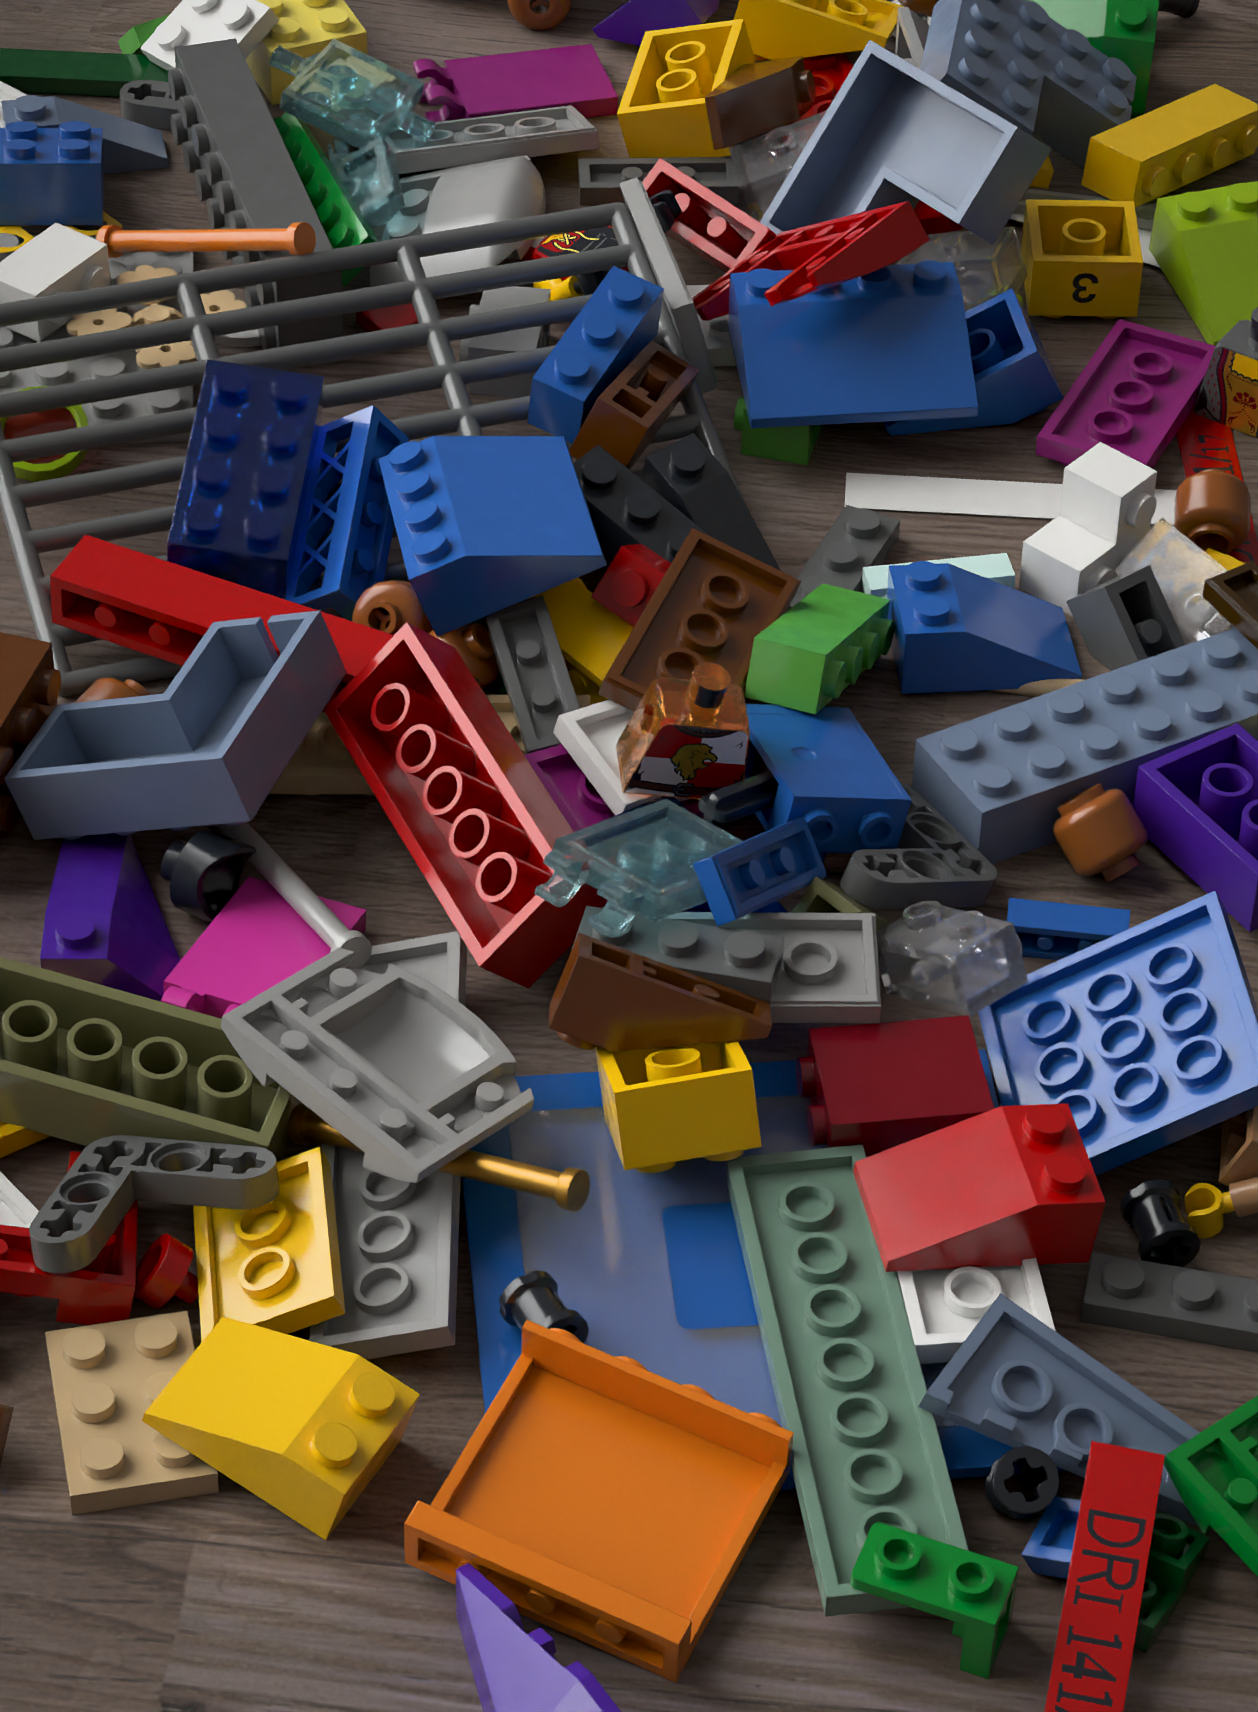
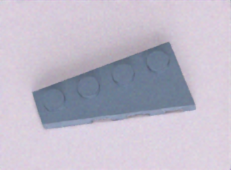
M1001 1293L927 1390L918 1406L1013 1448L1029 1446L1040 1449L1051 1457L1055 1466L1085 1478L1091 1441L1166 1456V1454L1200 1433ZM1163 1465L1156 1509L1199 1527Z

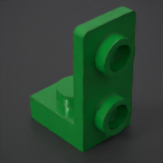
M876 1522L871 1526L852 1570L851 1586L856 1590L954 1621L952 1636L963 1639L959 1670L989 1679L1012 1621L1019 1567Z

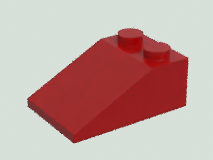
M1068 1103L1000 1106L856 1161L853 1169L885 1272L958 1269L966 1266H1022V1260L1036 1258L1038 1265L1089 1262L1106 1203Z

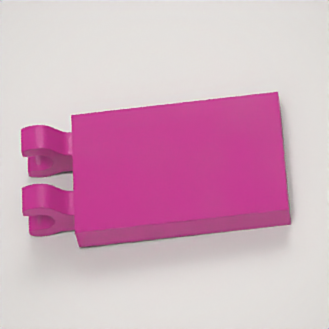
M249 876L163 981L164 995L161 1002L222 1019V1016L328 955L331 948L269 882ZM318 896L349 930H356L362 934L366 931V909Z

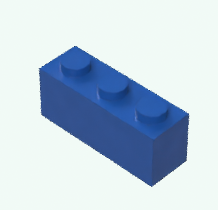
M613 266L532 377L527 423L552 435L564 436L567 442L573 444L597 398L658 334L664 288Z

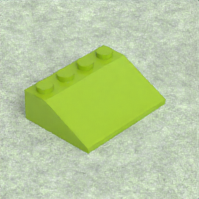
M1258 181L1237 183L1225 187L1157 198L1149 250L1204 339L1210 345L1216 346L1240 320L1251 321L1252 311L1258 308Z

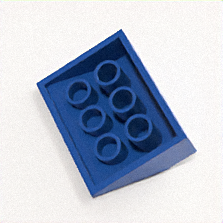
M926 260L917 264L887 265L859 278L772 307L764 293L794 270L772 271L769 269H755L750 272L730 273L728 331L751 428L976 417L978 415V402L963 294L953 262L940 263L938 261Z
M431 436L419 442L403 443L394 448L389 455L378 459L408 579L437 637L607 565L564 436Z

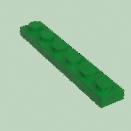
M291 108L281 117L273 118L332 248L336 249L378 242L375 234L305 121ZM364 267L342 270V286L345 287Z

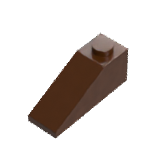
M803 56L744 64L705 97L714 150L730 147L798 120L811 109V102L815 101L816 96L815 81L810 70L805 71Z
M651 340L597 398L570 448L571 456L579 459L599 445L630 470L689 389L700 370Z
M579 933L549 1006V1029L557 1031V1035L566 1043L584 1050H593L596 1046L616 1052L765 1039L772 1028L770 1002Z

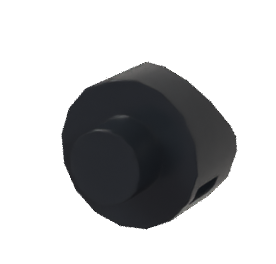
M208 828L197 832L188 842L183 840L174 841L166 851L161 864V876L164 880L170 882V900L174 907L211 923L237 892L243 868L251 855L257 852L255 847Z

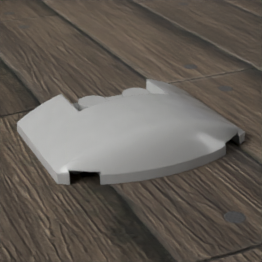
M526 155L397 178L391 184L395 198L381 241L545 214L546 192L541 175L533 165L532 160ZM535 239L421 257L420 261L426 277L497 266L504 259L515 258L521 260ZM397 261L370 266V287L404 281Z
M338 948L222 1016L221 1028L244 1063L264 1087L276 1081L365 1153L363 1167L397 1180L418 1183L527 1113L533 1107L534 1097L531 1088L521 1093L517 1080L513 1075L516 1070L517 1061L499 1037L480 1018L443 990L393 964L388 963L386 973L384 974L349 967L353 962L355 951Z

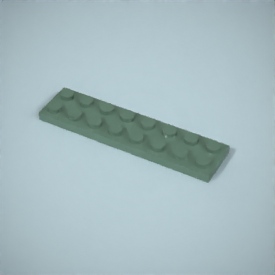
M863 1145L737 1157L726 1161L725 1173L782 1428L794 1432L790 1464L825 1617L909 1608V1606L856 1590L851 1586L852 1570L871 1526L876 1522L968 1550L933 1413L918 1407L927 1389L896 1271L885 1272L853 1174L855 1162L866 1158Z

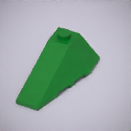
M1030 0L1039 4L1050 18L1066 29H1074L1083 34L1091 46L1107 57H1114L1124 62L1132 74L1137 76L1134 98L1130 104L1132 106L1131 118L1145 114L1159 0Z

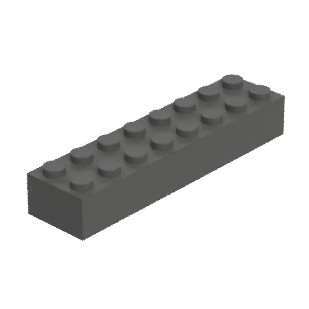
M236 38L174 47L176 68L168 69L171 97L173 101L178 100V113L171 114L172 135L176 146L182 145L184 163L188 174L194 173L199 201H207V214L211 229L288 228L294 222H307L313 227L316 235V244L313 252L333 249ZM222 251L225 260L232 259V266L293 256L289 251ZM342 271L237 289H245L246 308L342 292ZM343 315L258 329L263 350L342 337L344 336Z

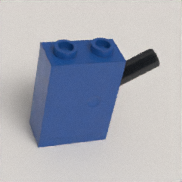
M738 704L735 731H743L748 735L743 780L701 797L698 809L704 814L703 823L715 829L755 813L764 829L768 831L803 816L823 864L827 853H854L864 849H897L911 804V798L849 708L823 707L815 715L779 705Z

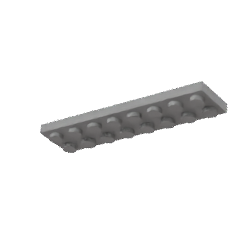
M458 931L371 946L372 951L368 961L359 968L384 974L386 973L388 963L393 964L428 981L466 1007L467 947ZM322 1143L321 1149L331 1164L345 1314L310 1326L309 1341L355 1353L366 1360L455 1345L460 1176L435 1171L418 1183L401 1181L363 1167L365 1155L363 1152Z

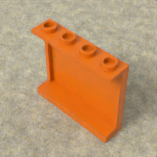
M526 1320L522 1327L521 1355L431 1505H428L418 1500L404 1523L405 1563L456 1585V1569L470 1563L515 1604L519 1614L676 1683L790 1472L794 1432L782 1428L774 1419L757 1412L747 1413L718 1401L706 1390L696 1385H681L652 1373L632 1358L626 1356L614 1357L588 1346L566 1330L559 1328L548 1329Z

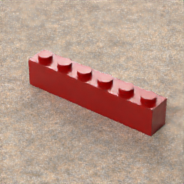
M84 535L50 575L52 623L181 666L184 665L213 622L261 617L279 657L281 655L267 624L270 617L273 615L318 611L89 535ZM321 611L347 671L324 709L394 635Z

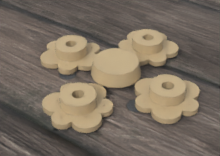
M140 265L136 267L135 271L119 274L116 278V285L177 275L175 270L167 267L154 269L150 265ZM228 290L211 292L209 295L205 293L200 294L206 314L246 308V303L236 300L235 294ZM162 300L140 304L149 307L137 311L133 318L127 313L117 312L116 308L73 315V320L67 323V332L71 335L80 336L132 327V324L134 327L182 319L183 315L174 308L158 305L164 301ZM191 340L135 350L137 352V365L144 369L197 361Z

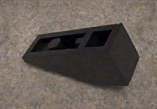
M694 433L646 456L642 481L714 539L780 570L729 473Z

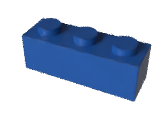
M1009 898L1003 955L1060 960L1129 929L1130 910Z

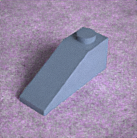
M25 95L16 100L1 101L4 128L7 124L18 121L35 123L37 128H59L60 124L70 121L86 122L91 125V128H103L104 174L168 168V158L161 130L55 96L39 97L36 95Z

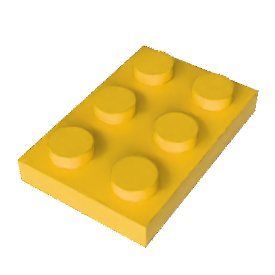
M320 1147L277 1162L279 1194L272 1202L253 1209H228L193 1205L201 1342L223 1316L289 1334L345 1314L331 1164Z

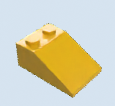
M739 0L734 20L744 19L754 59L756 61H765L767 59L773 61L801 56L804 58L864 50L869 40L885 48L897 28L898 7L904 6L887 0Z
M223 1316L145 1411L142 1421L326 1541L401 1441L420 1394L358 1354Z

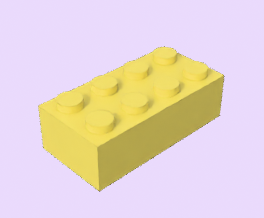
M257 0L270 7L279 21L247 56L246 61L254 79L272 105L286 103V95L353 53L368 59L367 31L344 0Z

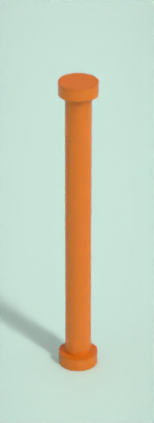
M294 222L288 228L123 230L118 225H104L99 229L96 240L107 244L108 258H118L124 252L289 251L291 255H303L313 252L316 244V235L313 227L307 222Z

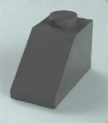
M1150 565L1112 578L1066 601L1090 655L1110 671L1186 645Z

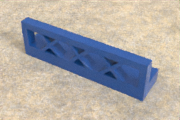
M374 405L319 427L285 600L320 611L332 607L349 621H352L355 604L362 593L374 584L384 582L394 528V519L378 459L389 455L394 448L409 442L410 439ZM350 437V441L335 457L337 442ZM343 477L341 487L326 503L327 495ZM334 523L332 533L317 549L318 541ZM325 570L322 587L309 592V587Z

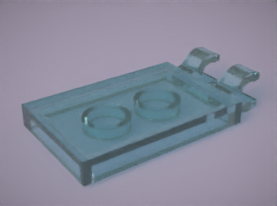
M663 799L556 838L553 850L545 856L543 862L555 871L548 882L536 887L534 894L556 907H562L573 898L583 884H589L598 890V895L608 901L600 913L589 917L587 924L608 937L614 938L625 930L638 913L657 922L706 902L707 899L693 863L743 841L668 799Z

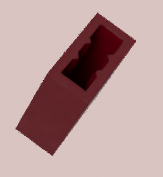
M969 1015L808 1029L807 1057H797L796 1081L800 1098L810 1097L812 1105H809L807 1108L808 1135L812 1147L822 1146L823 1149L863 1145L865 1155L869 1157L995 1109Z

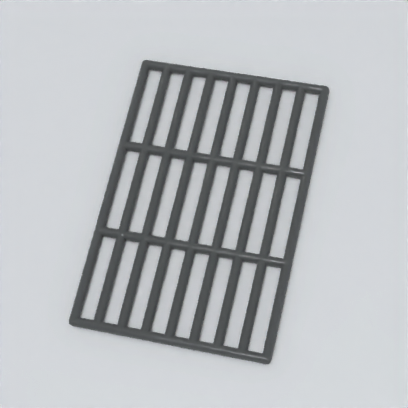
M615 202L0 304V327L174 298L178 299L183 315L182 319L0 349V372L190 340L197 358L195 362L1 394L0 418L204 383L211 405L9 440L5 439L0 421V508L37 639L52 643L54 669L59 670L61 673L59 697L83 694L99 678H114L122 682L131 679L137 683L175 677L182 666L150 656L72 671L65 647L103 639L52 623L50 576L45 577L39 553L75 547L84 535L104 541H112L247 516L254 539L162 555L156 558L202 573L262 562L269 585L251 589L285 599L290 578V571L285 557L294 556L299 531L278 535L270 512L304 506L308 482L263 489L256 467L312 458L318 433L248 445L242 423L441 388L450 410L390 420L410 438L409 440L458 432L459 436H484L481 430L482 427L527 420L530 396L472 405L465 384L537 372L555 346L457 362L450 341L573 321L593 294L443 320L441 319L435 299L611 270L613 266L618 268L628 267L631 274L659 286L628 207L624 203ZM612 226L619 244L618 246L433 277H426L420 261L421 257ZM396 261L404 280L403 282L206 314L200 294ZM663 298L658 334L653 341L689 363ZM410 303L413 305L419 324L220 357L214 336ZM421 346L428 347L434 364L433 367L235 401L228 383V379ZM695 379L680 400L685 415L668 417L650 444L682 439L694 433L727 470L743 499ZM219 427L225 449L21 485L18 484L13 467L15 462ZM350 437L337 442L335 453H339L350 441ZM567 442V445L570 450L572 443ZM644 469L631 471L643 480ZM232 471L240 493L31 530L25 509L33 506ZM343 477L329 492L326 502L341 487ZM395 523L392 538L398 537ZM334 525L320 538L317 549L332 533ZM404 560L387 563L384 581L410 582ZM324 575L319 576L309 587V592L322 587Z

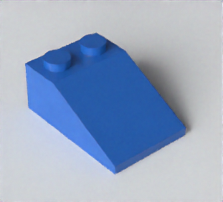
M1013 288L965 312L978 402V415L976 417L883 421L890 436L1013 424L1029 415L1040 413L1049 405L1064 398L1040 337Z
M917 561L909 565L889 566L887 599H890L891 602L887 619L895 621L891 650L902 694L1019 689L1024 684L1040 680L1082 679V673L1062 607L949 563L934 564L927 561Z

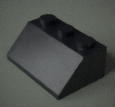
M599 445L574 462L607 563L606 566L579 577L590 592L593 593L621 546L642 543L672 563L692 528L710 536Z

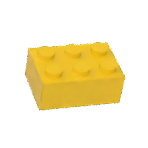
M744 19L645 32L617 112L629 158L725 157L733 155L735 145L714 150L705 97L742 65L755 63Z

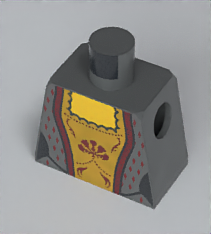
M1258 308L1252 311L1251 321L1240 320L1216 345L1193 412L1258 438Z

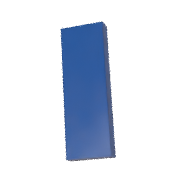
M803 816L693 863L717 927L737 920L810 885L815 877L823 879L827 874Z

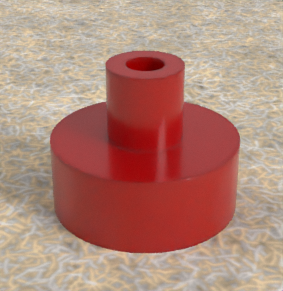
M168 1233L161 1235L150 1246L136 1268L134 1297L154 1309L161 1308L173 1295L188 1304H192L199 1296L198 1278L188 1271L193 1258V1249Z

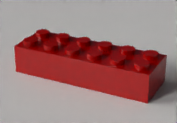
M406 622L323 710L479 967L529 989L574 943L586 906L607 909L617 899L455 647Z

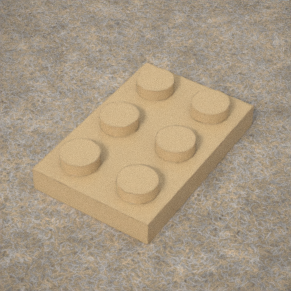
M188 1311L45 1332L72 1515L219 1493L218 1473L215 1468L142 1421L145 1411L195 1351Z

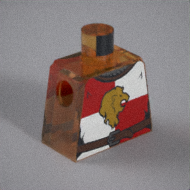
M706 662L698 664L694 668L690 680L661 677L652 681L616 744L623 793L701 799L703 795L745 779L750 737L747 709L743 689L737 684L731 683L730 674L726 669L718 664Z

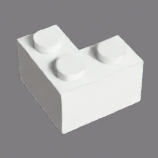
M1102 442L1064 468L1060 515L1023 541L1019 588L1039 599L1062 607L1064 613L1073 617L1066 602L1067 600L1112 578L1145 567L1151 554V546L1148 544L1151 519L1157 507V500L1154 497L1157 471Z

